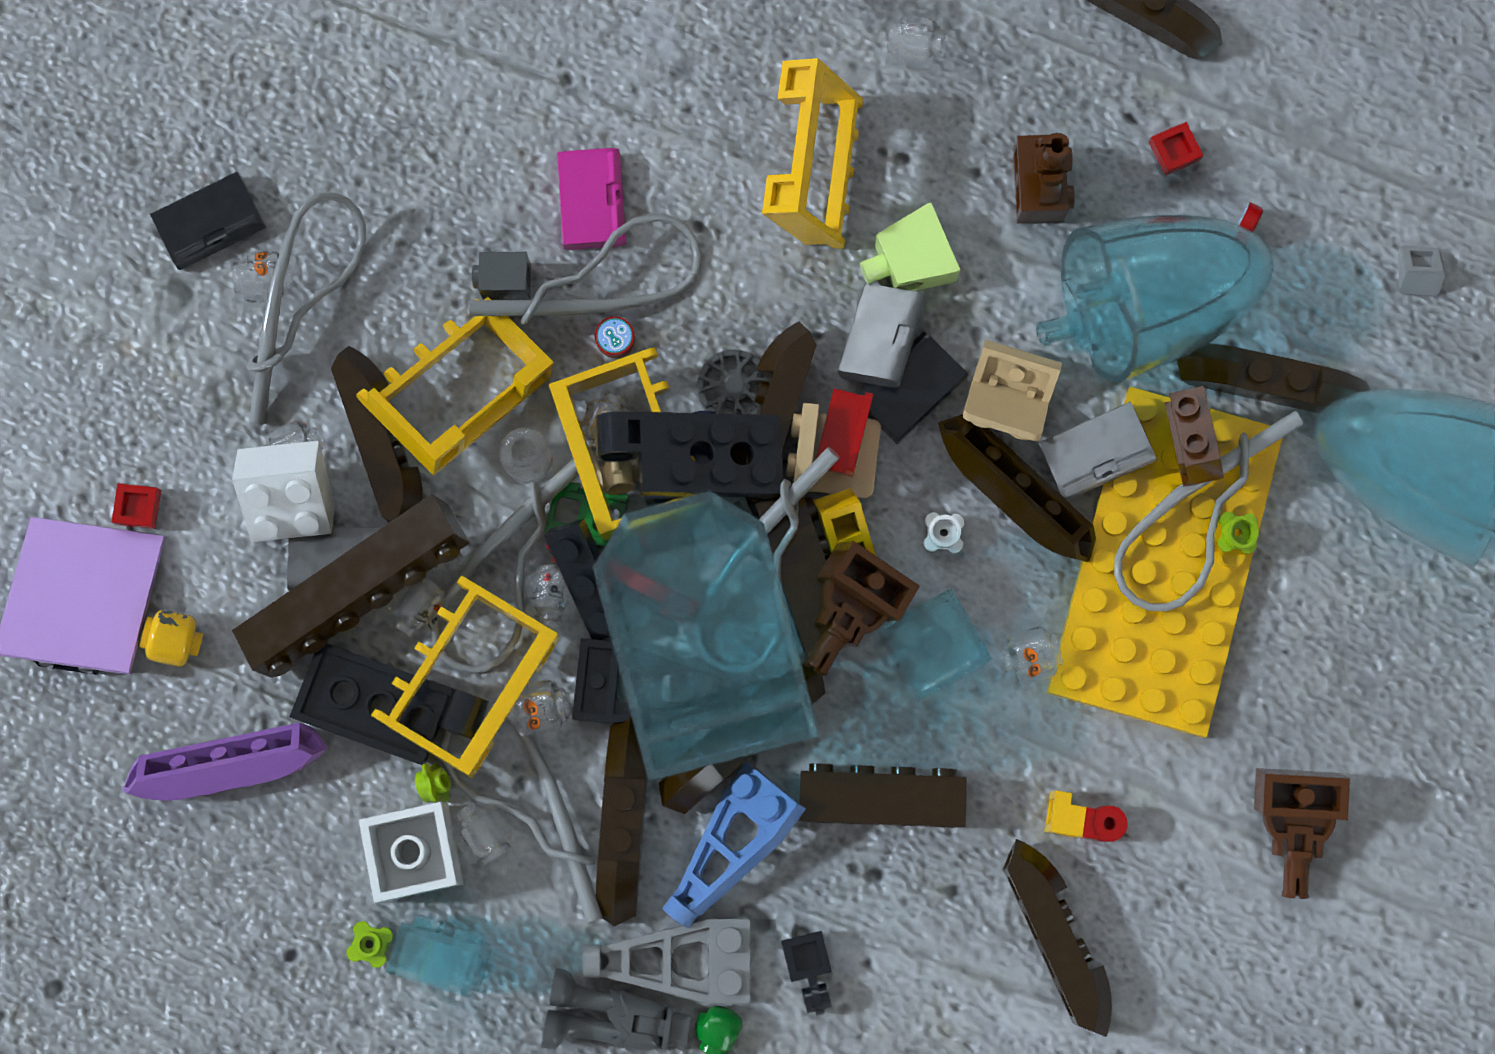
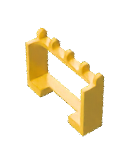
M819 58L782 61L777 99L784 105L800 104L791 174L767 175L762 214L805 245L827 244L835 249H843L845 247V238L841 236L844 215L849 214L850 205L846 203L848 180L854 177V168L851 166L853 142L858 141L859 131L855 128L857 110L863 107L864 99ZM820 102L824 105L838 104L840 107L825 224L806 210Z
M474 316L461 328L454 321L448 320L443 324V328L449 337L435 349L430 351L425 345L419 343L414 347V352L421 359L402 375L394 368L389 367L384 371V375L391 384L381 392L373 388L369 392L362 389L356 394L359 401L433 476L551 378L554 362L508 316ZM485 324L526 366L514 375L513 383L463 425L458 428L454 424L429 444L389 401Z
M655 347L548 384L598 533L604 541L696 509L694 504L708 499V497H679L615 520L608 499L604 495L581 427L582 422L573 395L639 372L652 412H661L656 396L668 392L670 387L668 381H661L652 385L645 363L659 356Z
M460 576L456 583L461 588L468 590L467 595L454 614L443 607H440L436 613L449 623L432 649L418 641L414 649L426 656L411 682L408 684L395 677L391 683L404 693L390 715L388 716L382 710L375 708L371 716L473 779L495 743L492 740L533 674L535 672L539 674L560 638L555 631L469 579ZM478 599L536 634L537 637L461 758L458 759L405 727L399 721L470 608Z

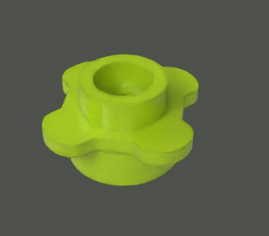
M1232 512L1221 514L1219 517V524L1222 526L1221 537L1217 541L1219 549L1223 552L1238 549L1245 554L1254 552L1259 536L1257 518L1250 513L1244 516H1234ZM1236 529H1239L1241 532L1239 537L1235 535Z
M428 763L423 764L421 771L415 774V786L420 798L425 803H437L440 799L442 802L449 801L451 783L447 772L438 763H434L432 766Z
M366 921L356 923L353 927L355 935L353 943L346 950L348 959L352 962L359 960L370 962L374 968L383 966L387 961L385 954L389 943L393 940L392 931L388 927L380 929L370 927ZM368 940L373 942L372 948H367L366 942Z

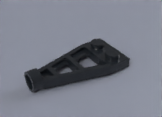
M581 638L572 720L615 724L624 722L629 717L633 720H646L719 708L721 710L738 711L741 679L722 678L623 642ZM634 666L652 675L654 680L653 692L649 698L630 703H624L619 700L617 696L619 674L623 667ZM670 674L691 679L694 683L693 697L688 701H664L662 699L664 677ZM718 686H723L721 701L715 697V690Z

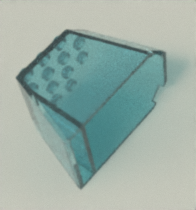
M711 491L625 513L593 566V571L648 780L663 778L819 737L764 522Z

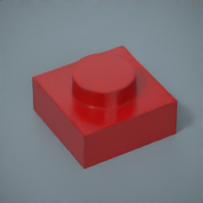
M1187 122L1152 136L1148 142L1165 176L1201 161L1204 156Z
M117 483L111 523L119 526L156 529L162 490L157 487Z

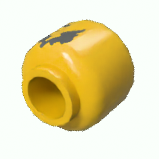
M163 609L159 610L154 617H147L139 648L146 649V657L151 661L182 667L187 663L189 655L198 657L204 633L196 632L197 621L193 616Z

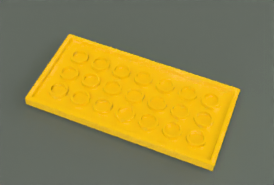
M1129 386L1123 405L1131 401L1158 461L1101 485L1092 519L1096 536L1090 561H1081L1046 694L1204 739L1208 735L1254 552L1245 554L1238 549H1232L1230 552L1220 550L1217 541L1221 537L1222 526L1218 521L1214 535V564L1204 587L1185 605L1168 612L1148 611L1132 604L1120 591L1114 576V558L1121 542L1165 497L1183 484L1165 402L1171 401L1170 397ZM1209 409L1220 457L1238 447L1241 433H1246L1249 440L1271 426ZM1282 438L1249 458L1246 483L1223 504L1220 515L1224 512H1232L1234 516L1253 514L1258 520V529H1260ZM1239 465L1223 474V479L1214 480L1181 500L1128 546L1122 560V575L1127 587L1138 598L1149 603L1166 604L1179 599L1197 582L1206 562V536L1215 502L1239 479ZM1236 529L1235 535L1239 537L1241 532L1239 529Z

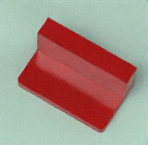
M833 389L816 456L817 459L827 447L832 448L839 455L840 458L828 471L853 477L873 393L865 392V396Z

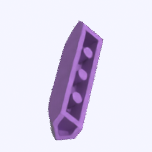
M295 723L140 755L132 765L122 791L140 798L169 801L211 795L215 792L239 787H249L258 783L280 779L304 769L316 761L328 747L314 728L303 723Z

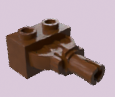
M1065 134L1017 136L1013 147L1017 224L1064 222L1069 209L1074 208V186L1067 185V172L1072 171L1073 155L1072 148L1068 147L1069 139Z
M855 541L837 543L817 576L818 579L824 582L820 597L822 609L815 620L816 624L822 625V634L803 663L809 668L814 667L813 671L827 676L829 669L845 644L857 647L864 634L875 631L885 621H900L920 585Z
M1256 768L1254 809L1262 814L1264 826L1272 837V854L1284 858L1283 891L1281 896L1293 899L1296 896L1299 899L1309 898L1310 862H1312L1313 856L1323 858L1324 842L1334 831L1336 821L1348 820L1350 778L1334 772Z

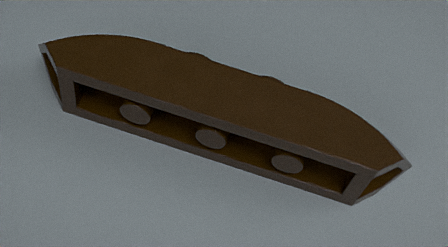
M1086 0L1189 58L1202 59L1222 45L1220 27L1207 13L1189 0Z
M800 321L785 329L772 341L762 355L756 369L768 378L767 382L764 380L760 381L753 402L760 404L756 415H780L782 449L817 346L810 331ZM741 446L731 448L730 455L735 463L739 465L750 463V454L745 448ZM745 497L749 506L763 499Z
M1188 343L1176 356L1181 381L1191 386H1204L1205 389L1341 419H1360L1377 401L1365 380L1330 367L1212 343Z
M347 346L337 355L331 371L381 516L390 523L422 501L421 475L418 466L403 468L402 464L408 462L403 444L399 440L394 441L392 433L357 398L356 394L362 389L369 392L375 388L378 392H381L389 385L386 378L368 357L355 348Z
M963 414L938 422L946 450L957 468L1026 534L1054 553L1083 562L1090 561L1096 540L1094 525L989 428H981L963 418Z
M798 663L777 679L659 782L662 806L683 814L694 808L826 694L823 676L813 671L814 667L809 668L803 663Z
M631 717L624 722L610 725L604 775L595 896L602 918L613 927L635 917L638 907L651 728L639 720H633Z
M1016 839L1007 856L1003 871L1073 1024L1107 1037L1112 1014V996L1109 980L1103 965L1089 969L1087 963L1092 961L1089 949L1082 937L1075 939L1069 925L1075 922L1072 912L1065 899L1058 901L1055 895L1068 887L1058 870L1043 854L1025 842Z

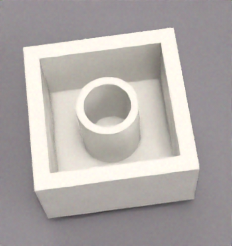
M319 441L237 450L232 481L251 542L332 534L335 500Z
M437 802L359 820L374 903L387 902L464 885L448 803Z

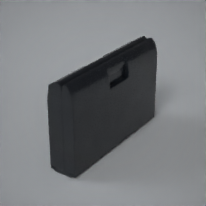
M238 171L150 214L178 270H182L266 228Z
M922 332L913 341L899 387L868 384L858 394L865 396V392L873 393L868 416L872 420L878 421L881 429L896 444H899L967 379L968 373L926 332Z

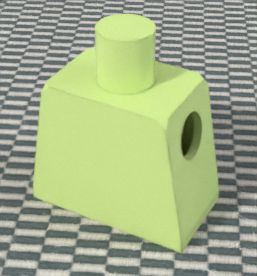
M932 203L922 206L879 232L875 239V248L878 255L860 262V268L867 284L888 277L892 288L911 291L956 282L960 273V267Z

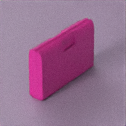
M600 148L558 152L563 247L565 250L603 248L611 233L625 224L620 150L617 148ZM626 233L617 238L612 247L626 245Z

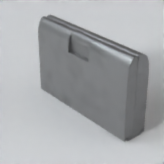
M865 283L838 368L839 376L846 380L886 387H899L926 301L925 295L916 291Z
M1131 401L1039 442L1059 491L1066 500L1158 461Z
M332 527V534L289 538L287 590H292L382 527Z

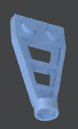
M745 762L721 795L678 889L672 894L662 909L675 921L689 928L698 915L701 916L782 843L806 808L758 769ZM744 813L758 825V833L742 850L733 851L726 844V834L735 816ZM718 851L729 860V867L713 884H708L702 878V875L711 856ZM692 898L693 902L688 904L689 900Z

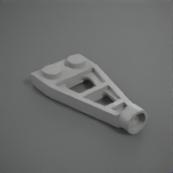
M706 919L692 923L689 928L682 925L601 946V944H584L583 978H609L707 1004H750V919ZM697 941L703 942L707 946L709 951V971L704 979L696 981L680 977L673 971L671 957L677 947ZM659 947L663 951V971L661 974H641L631 969L630 955L634 950ZM601 953L606 954L609 958V964L605 969H601Z

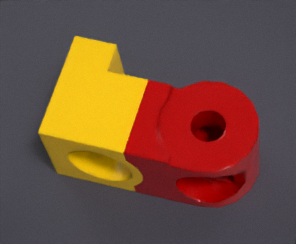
M1057 790L1050 791L1044 832L1098 842L1116 841L1121 839L1126 833L1128 821L1125 813L1120 808L1108 805L1099 806L1094 809L1071 805L1072 793Z

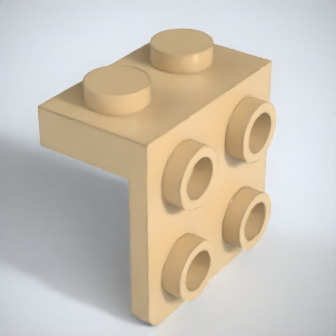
M985 340L966 400L963 418L978 427L1003 431L1020 440L1039 441L1043 433L1049 402L1057 383L1062 363Z
M803 402L802 414H794L791 438H799L797 454L789 453L786 477H793L794 482L816 460L827 414L818 413L819 404ZM867 419L853 477L827 471L808 492L830 495L852 488L857 498H870L874 491L881 431L880 423L876 420Z

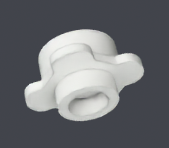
M935 512L928 514L925 518L928 532L923 542L926 550L935 552L937 549H946L953 554L961 551L963 548V541L960 539L961 528L965 524L962 516L959 514L939 516ZM945 529L948 535L945 537L941 536L940 531Z

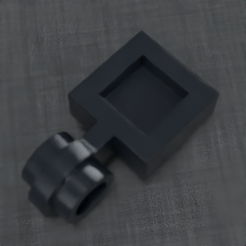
M822 931L782 940L781 944L791 982L803 979L808 980L809 987L801 989L807 1014L815 1012L816 1016L825 1014L824 1009L832 1007L826 983L818 984L816 976L831 973L832 970Z

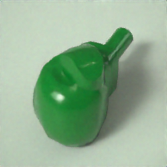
M714 1005L707 1012H700L694 1027L695 1035L701 1041L699 1049L707 1054H728L741 1031L742 1019L738 1013L723 1006Z

